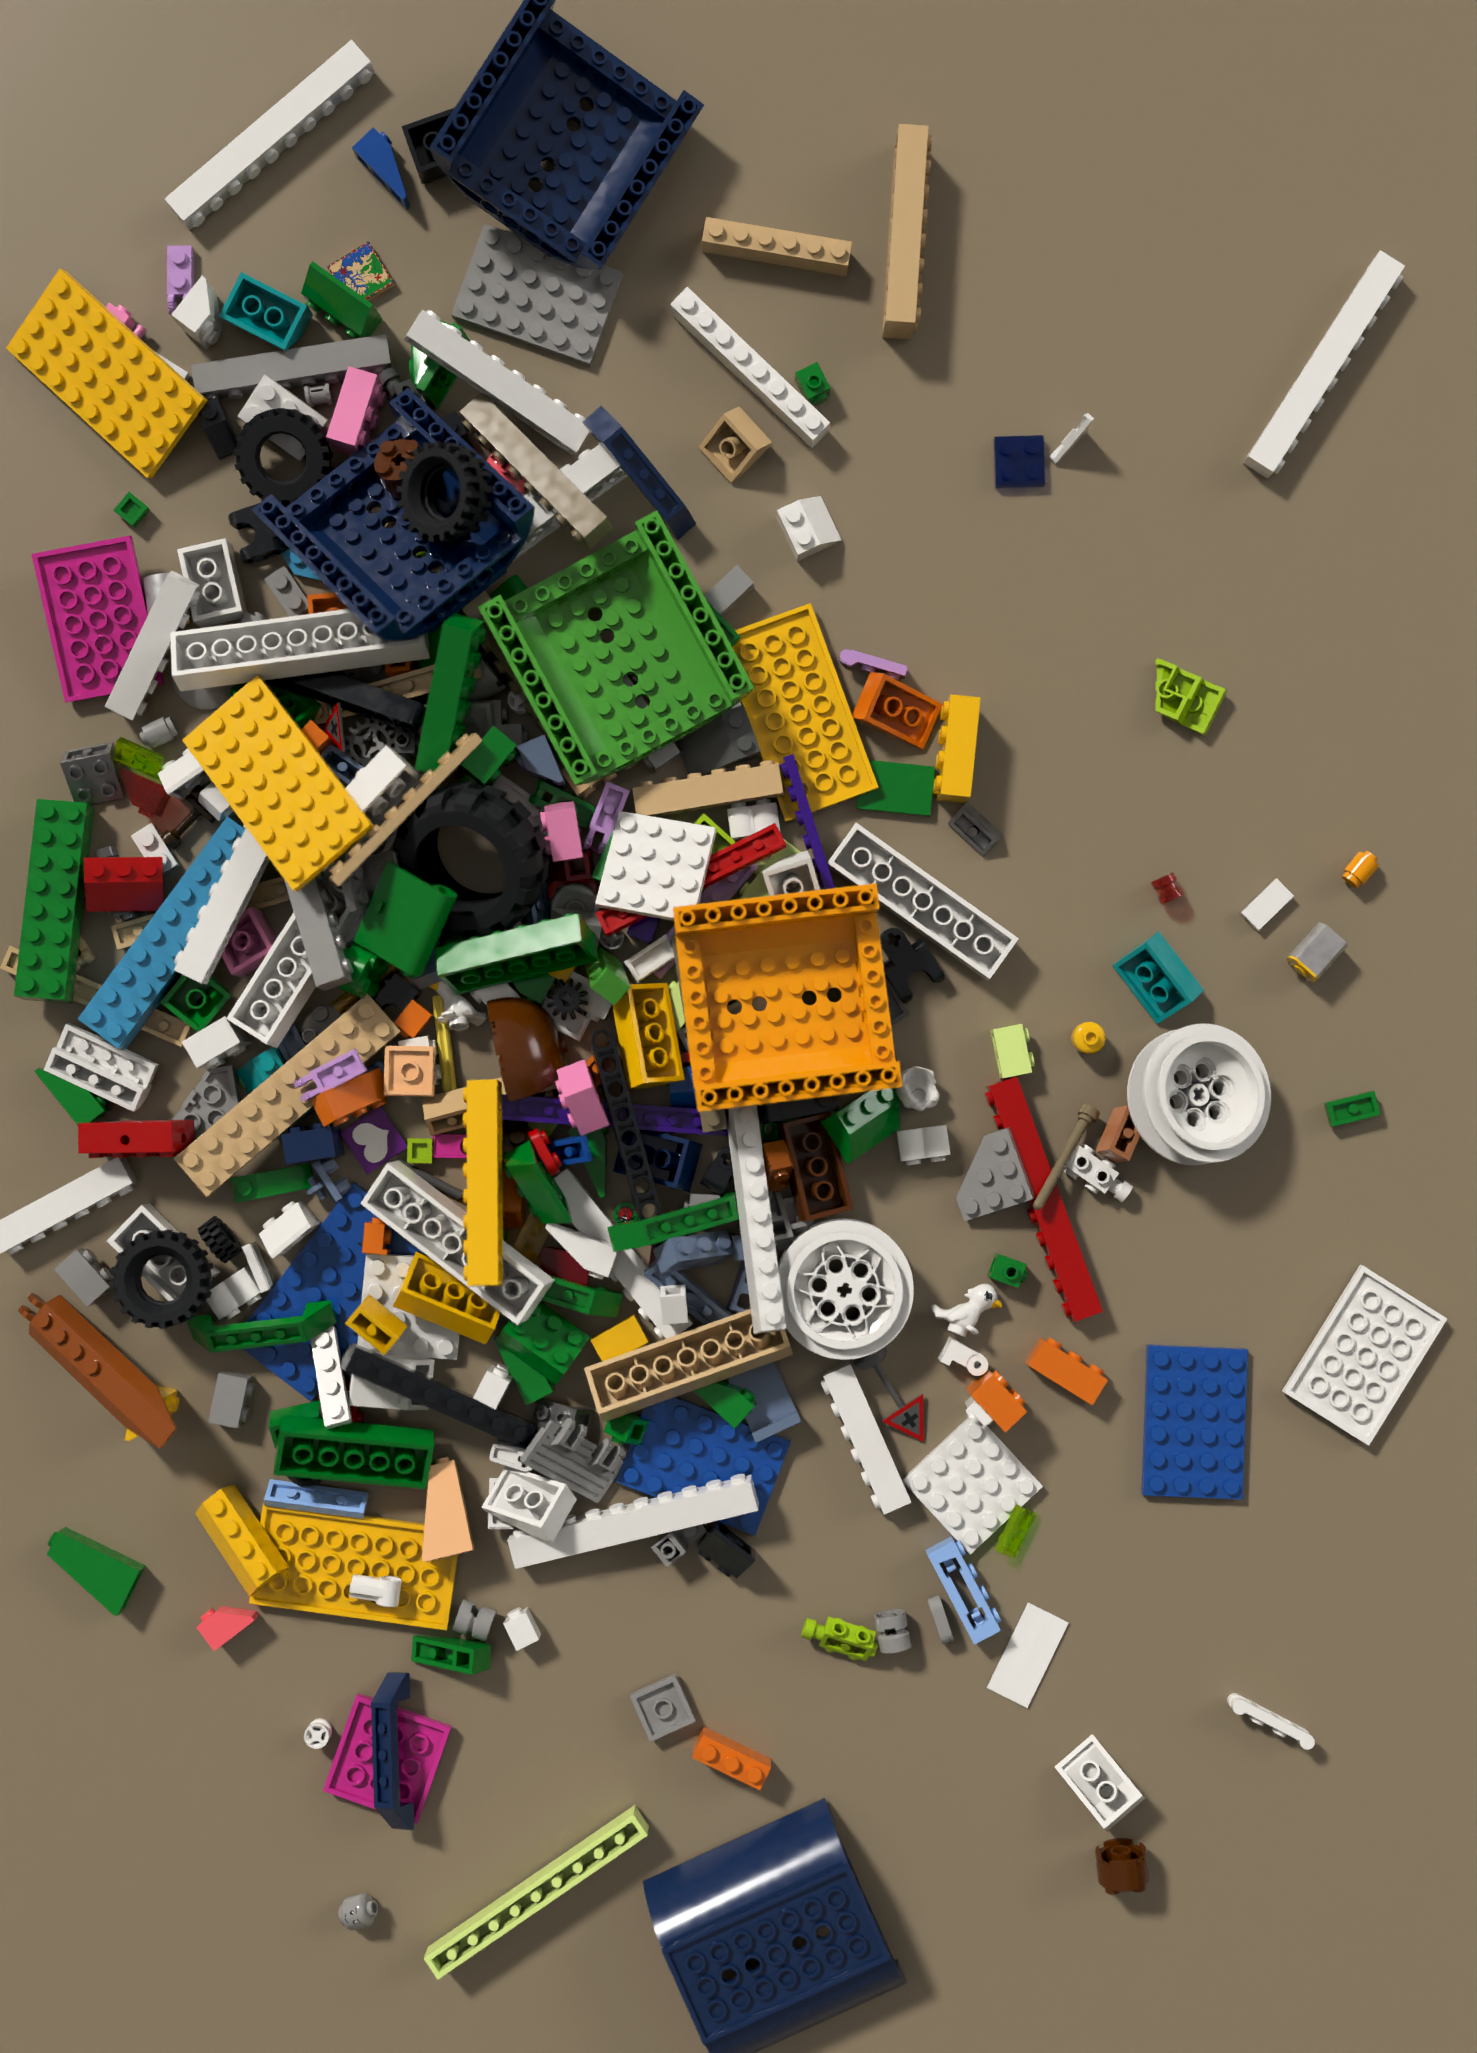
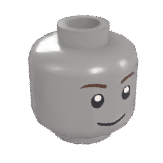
M367 1893L346 1897L339 1907V1920L342 1925L351 1931L371 1926L378 1914L377 1902Z

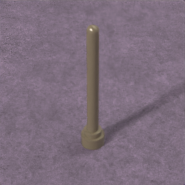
M1082 1104L1079 1109V1122L1033 1203V1207L1036 1210L1043 1208L1087 1126H1091L1099 1117L1100 1112L1095 1107L1089 1104Z

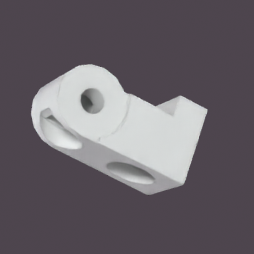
M950 1336L938 1357L941 1362L948 1366L954 1360L965 1366L975 1376L985 1374L988 1369V1361L980 1352Z

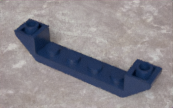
M602 406L597 408L582 422L597 442H601L646 499L663 518L664 524L677 540L696 525L686 505L625 429Z
M389 1672L386 1674L371 1702L374 1808L392 1829L413 1830L414 1803L400 1802L397 1702L410 1699V1673Z

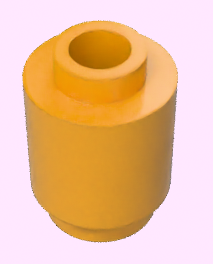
M1359 851L1344 869L1343 880L1358 889L1360 885H1364L1379 867L1376 863L1378 859L1369 851L1364 853Z

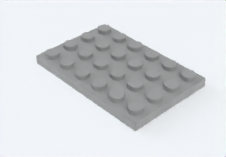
M484 223L451 316L453 319L591 367L622 281L623 272L605 265L602 269L597 270L575 267L552 256L549 257L519 235Z

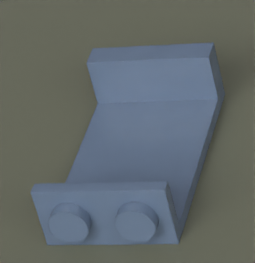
M775 1362L727 1378L730 1384L740 1386L742 1389L747 1388L756 1396L754 1400L758 1404L745 1418L756 1443L802 1422Z

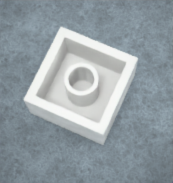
M224 1016L182 1041V1044L196 1068H206V1070L212 1068L213 1070L226 1063L224 1059L232 1055L237 1057L247 1051L246 1046L251 1044L244 1030L226 1019L228 1016Z

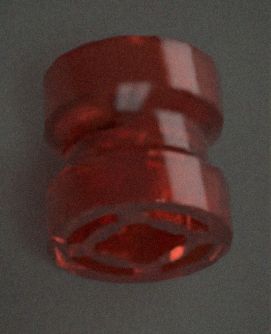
M1174 872L1151 882L1155 890H1160L1158 899L1161 905L1184 895L1181 887H1178L1177 884L1174 885L1177 880Z

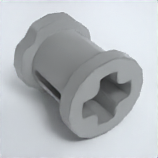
M326 382L324 386L311 388L309 385L304 386L306 402L311 408L314 405L323 403L333 405V393L329 382Z

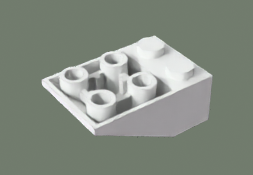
M382 1355L433 1378L435 1363L433 1359L405 1355ZM352 1374L348 1400L350 1406L398 1410H429V1407L356 1375Z

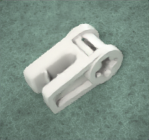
M499 1440L492 1445L490 1451L491 1461L523 1472L532 1470V1468L523 1464L520 1460L525 1449Z

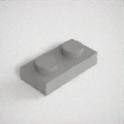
M285 566L264 579L289 617L304 615L308 612L307 597Z

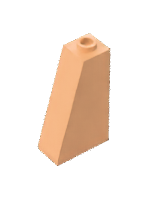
M449 1457L436 1459L435 1465L430 1466L422 1560L424 1563L475 1551L457 1462L455 1460L450 1461Z

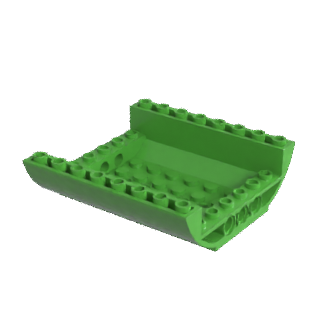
M657 510L636 521V530L515 596L504 601L501 595L478 606L575 785L590 783L626 769L709 724L712 720L742 701L754 689L752 682ZM599 609L602 612V618L599 621H591L588 618L591 610ZM607 630L613 632V641L610 643L602 642L600 640L602 632ZM626 675H636L638 677L637 684L632 687L625 685L624 678ZM642 695L650 699L649 706L643 709L636 705V699Z

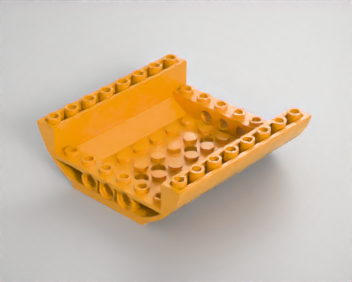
M877 883L673 907L679 975L698 1112L903 1087L900 1062L895 1060L877 911L880 909ZM835 988L840 991L841 998L838 1002L828 1000L827 992L829 989ZM811 991L815 994L816 1002L813 1005L803 1003L802 995L804 992ZM757 997L763 998L766 1001L765 1010L756 1011L752 1007V1001ZM732 1000L740 1002L742 1006L741 1012L731 1014L727 1010V1004Z

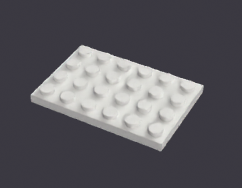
M1359 1265L1282 1392L1369 1446L1447 1318L1368 1268Z

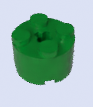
M351 941L349 944L352 946L343 951L345 958H348L352 965L353 972L350 973L352 981L336 988L360 998H365L366 994L374 997L379 990L378 983L381 976L388 970L389 962L356 942Z

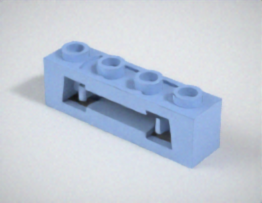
M951 1536L926 1549V1553L974 1645L1001 1631L997 1624L1001 1622V1619L995 1607L990 1609L986 1603L990 1598L984 1586L978 1587L974 1580L978 1575L972 1563L967 1565L962 1557L966 1555V1552L960 1540L955 1543ZM955 1557L959 1563L957 1567L979 1608L982 1607L985 1615L982 1617L977 1607L970 1610L969 1612L974 1620L973 1624H971L967 1617V1614H969L967 1607L949 1575L950 1572L957 1569L952 1560ZM941 1562H944L948 1572L944 1573L940 1565Z

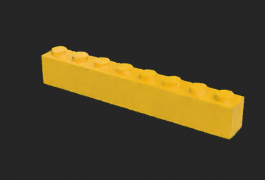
M497 1079L467 1080V1087L463 1088V1100L465 1103L467 1102V1112L463 1114L464 1128H467V1138L463 1139L464 1153H467V1163L463 1165V1175L467 1179V1189L463 1191L464 1204H467V1214H464L463 1226L467 1230V1240H464L463 1243L464 1255H467V1266H464L463 1277L464 1281H467V1286L471 1287L503 1286L502 1082Z

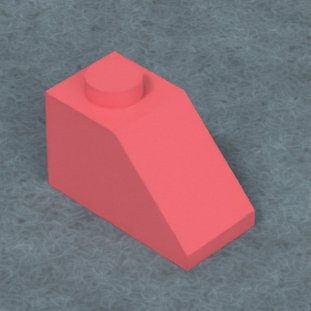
M221 1606L216 1611L211 1608L200 1617L202 1622L196 1628L213 1651H215L251 1624L260 1614L255 1610Z

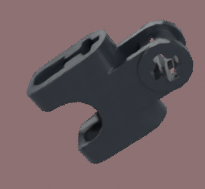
M258 504L234 511L228 516L230 525L235 529L253 528L255 530L253 542L240 550L241 560L245 564H254L281 555V553L287 550L286 544L252 511Z
M898 928L887 929L881 934V948L888 957V960L883 962L884 973L903 1003L907 1004L913 998V993L908 986V979L914 971L921 970L925 972L936 983L945 980L942 969L922 939L911 945L905 934ZM889 934L891 936L897 935L896 947L893 944H887Z

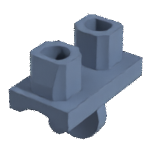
M333 1157L322 1162L317 1160L312 1163L311 1168L320 1180V1183L317 1182L314 1176L307 1179L312 1187L306 1191L307 1194L310 1196L316 1193L318 1198L322 1200L327 1197L322 1188H325L334 1204H336L351 1189V1185L345 1177L335 1183L331 1181L328 1175L339 1169Z

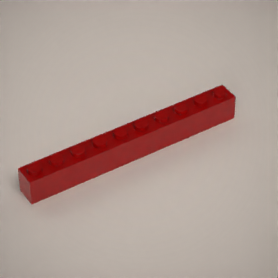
M1017 1076L986 1086L988 1092L984 1094L989 1107L993 1106L996 1115L993 1116L996 1128L1000 1130L1010 1127L1035 1195L1034 1199L1028 1201L1031 1209H1028L1027 1213L1031 1223H1036L1039 1230L1038 1233H1035L1040 1247L1044 1246L1047 1256L1044 1259L1049 1271H1054L1056 1279L1053 1280V1284L1057 1294L1062 1293L1064 1303H1061L1066 1318L1070 1317L1071 1320L1076 1322L1103 1312L1057 1184H1055L1041 1210H1036L1033 1207V1203L1047 1180L1051 1168Z

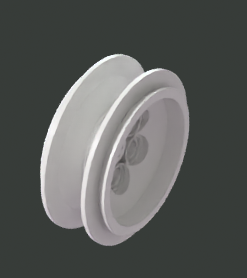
M1194 1024L1161 1034L1141 1050L1130 1071L1127 1100L1134 1126L1150 1148L1162 1157L1179 1164L1204 1165L1237 1157L1256 1142L1268 1120L1271 1106V1089L1268 1074L1261 1058L1244 1038L1222 1026ZM1196 1067L1199 1069L1200 1072L1199 1077L1196 1074ZM1174 1074L1178 1077V1084L1174 1080ZM1213 1085L1217 1088L1216 1094L1213 1091ZM1170 1098L1174 1101V1108L1170 1105ZM1209 1109H1211L1213 1113L1212 1118L1209 1116ZM1188 1115L1191 1118V1125L1187 1121Z
M835 1218L818 1222L808 1227V1230L799 1233L793 1239L791 1246L784 1250L779 1260L778 1270L786 1328L801 1345L816 1354L840 1360L868 1356L888 1345L899 1334L909 1317L914 1296L913 1276L909 1263L899 1246L886 1233L872 1224L850 1218ZM833 1259H840L842 1261V1268L838 1272L829 1270V1262ZM859 1263L867 1266L866 1274L861 1277L856 1276L853 1272L854 1267ZM817 1278H822L826 1281V1287L822 1291H816L812 1288V1283ZM843 1283H848V1288H851L850 1292L840 1295L841 1292L837 1288L842 1287ZM867 1287L874 1288L876 1291L875 1297L871 1300H865L862 1297V1292ZM825 1302H831L835 1306L833 1313L830 1315H825L821 1312V1306ZM854 1306L859 1309V1316L851 1320L846 1317L845 1313L849 1307Z

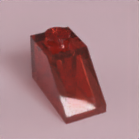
M121 768L119 773L131 804L139 808L138 813L151 819L153 814L162 817L170 799V795L167 794L163 785Z

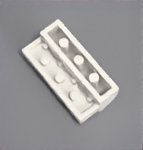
M67 1023L57 1046L51 1050L44 1071L135 1112L149 1095L153 1086L151 1083L159 1064L127 1049H118L106 1039L71 1023Z

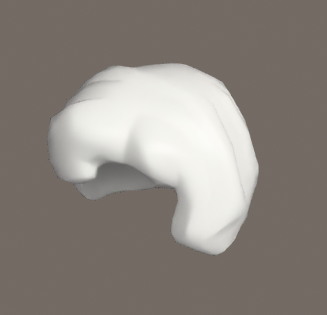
M913 1066L901 1071L903 1087L895 1088V1092L906 1109H915L919 1112L924 1111L925 1108L935 1107L939 1101L940 1094L936 1089V1079L933 1071L920 1066Z

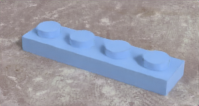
M270 1479L264 1497V1506L363 1519L369 1499V1492L318 1485L299 1486L288 1481Z

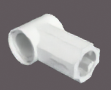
M354 1574L350 1584L349 1597L376 1601V1604L381 1606L396 1607L399 1604L402 1579L394 1576H381L377 1578Z

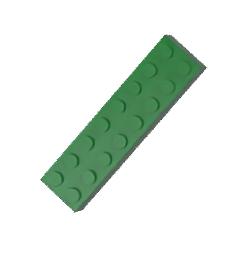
M37 799L14 990V996L22 1000L73 1004L85 898L84 858H89L94 808L88 803Z

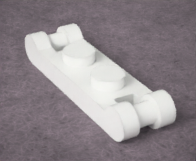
M1232 1693L1228 1696L1227 1703L1236 1714L1243 1715L1247 1713L1250 1715L1249 1719L1258 1725L1263 1726L1266 1723L1273 1727L1272 1731L1284 1738L1287 1735L1295 1738L1303 1749L1310 1750L1314 1747L1315 1740L1305 1728L1240 1694Z

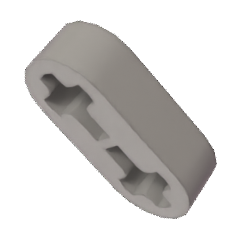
M940 1596L928 1598L927 1600L942 1645L954 1641Z

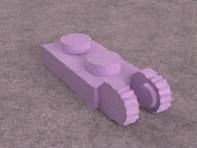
M167 246V308L169 315H171L177 308V298L184 299L194 286V249L192 246Z
M845 649L839 654L840 662L848 667L859 664L862 665L861 670L876 672V670H879L898 681L900 677L905 678L908 669L906 665L854 650Z
M606 782L588 827L590 830L583 848L588 849L593 842L595 831L604 834L597 852L602 855L615 828L619 811L623 810L630 792L629 790Z
M353 1049L310 1071V1074L295 1081L293 1084L295 1088H300L314 1080L318 1088L308 1091L300 1097L302 1102H305L326 1090L352 1080L367 1072V1069L357 1050Z

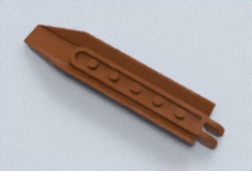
M31 1293L28 1296V1300L40 1309L38 1313L35 1314L30 1308L22 1305L18 1309L24 1318L31 1321L29 1323V1335L125 1428L162 1449L177 1427L158 1387L61 1295L45 1302L36 1294Z

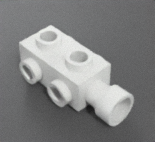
M1084 1143L1082 1146L1077 1145L1065 1166L1064 1172L1075 1180L1078 1177L1085 1180L1087 1183L1084 1186L1095 1194L1099 1191L1102 1193H1106L1107 1190L1114 1194L1113 1197L1122 1203L1131 1192L1133 1186L1126 1181L1122 1182L1116 1178L1119 1173L1114 1170L1116 1167L1114 1163L1106 1158H1103L1101 1161L1094 1156L1095 1150ZM1083 1157L1086 1161L1082 1167L1077 1165V1159ZM1101 1171L1106 1173L1104 1181H1100L1097 1177Z

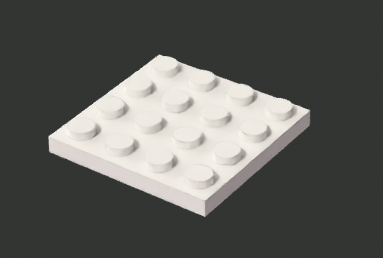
M619 811L595 902L596 906L674 921L673 907L695 905L700 902L717 833L716 827Z
M366 1253L361 1303L369 1294L407 1325L405 1331L385 1355L457 1360L460 1334L393 1307L399 1288L414 1256ZM358 1334L357 1345L382 1354Z
M970 1417L963 1421L902 1478L904 1484L957 1541L960 1540L962 1546L969 1554H972L1043 1487L988 1426L985 1427L982 1423L977 1426Z

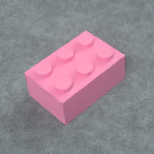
M348 366L326 436L335 452L352 456L372 441L370 439L372 431L376 430L379 424V408L384 406L387 393L378 375Z

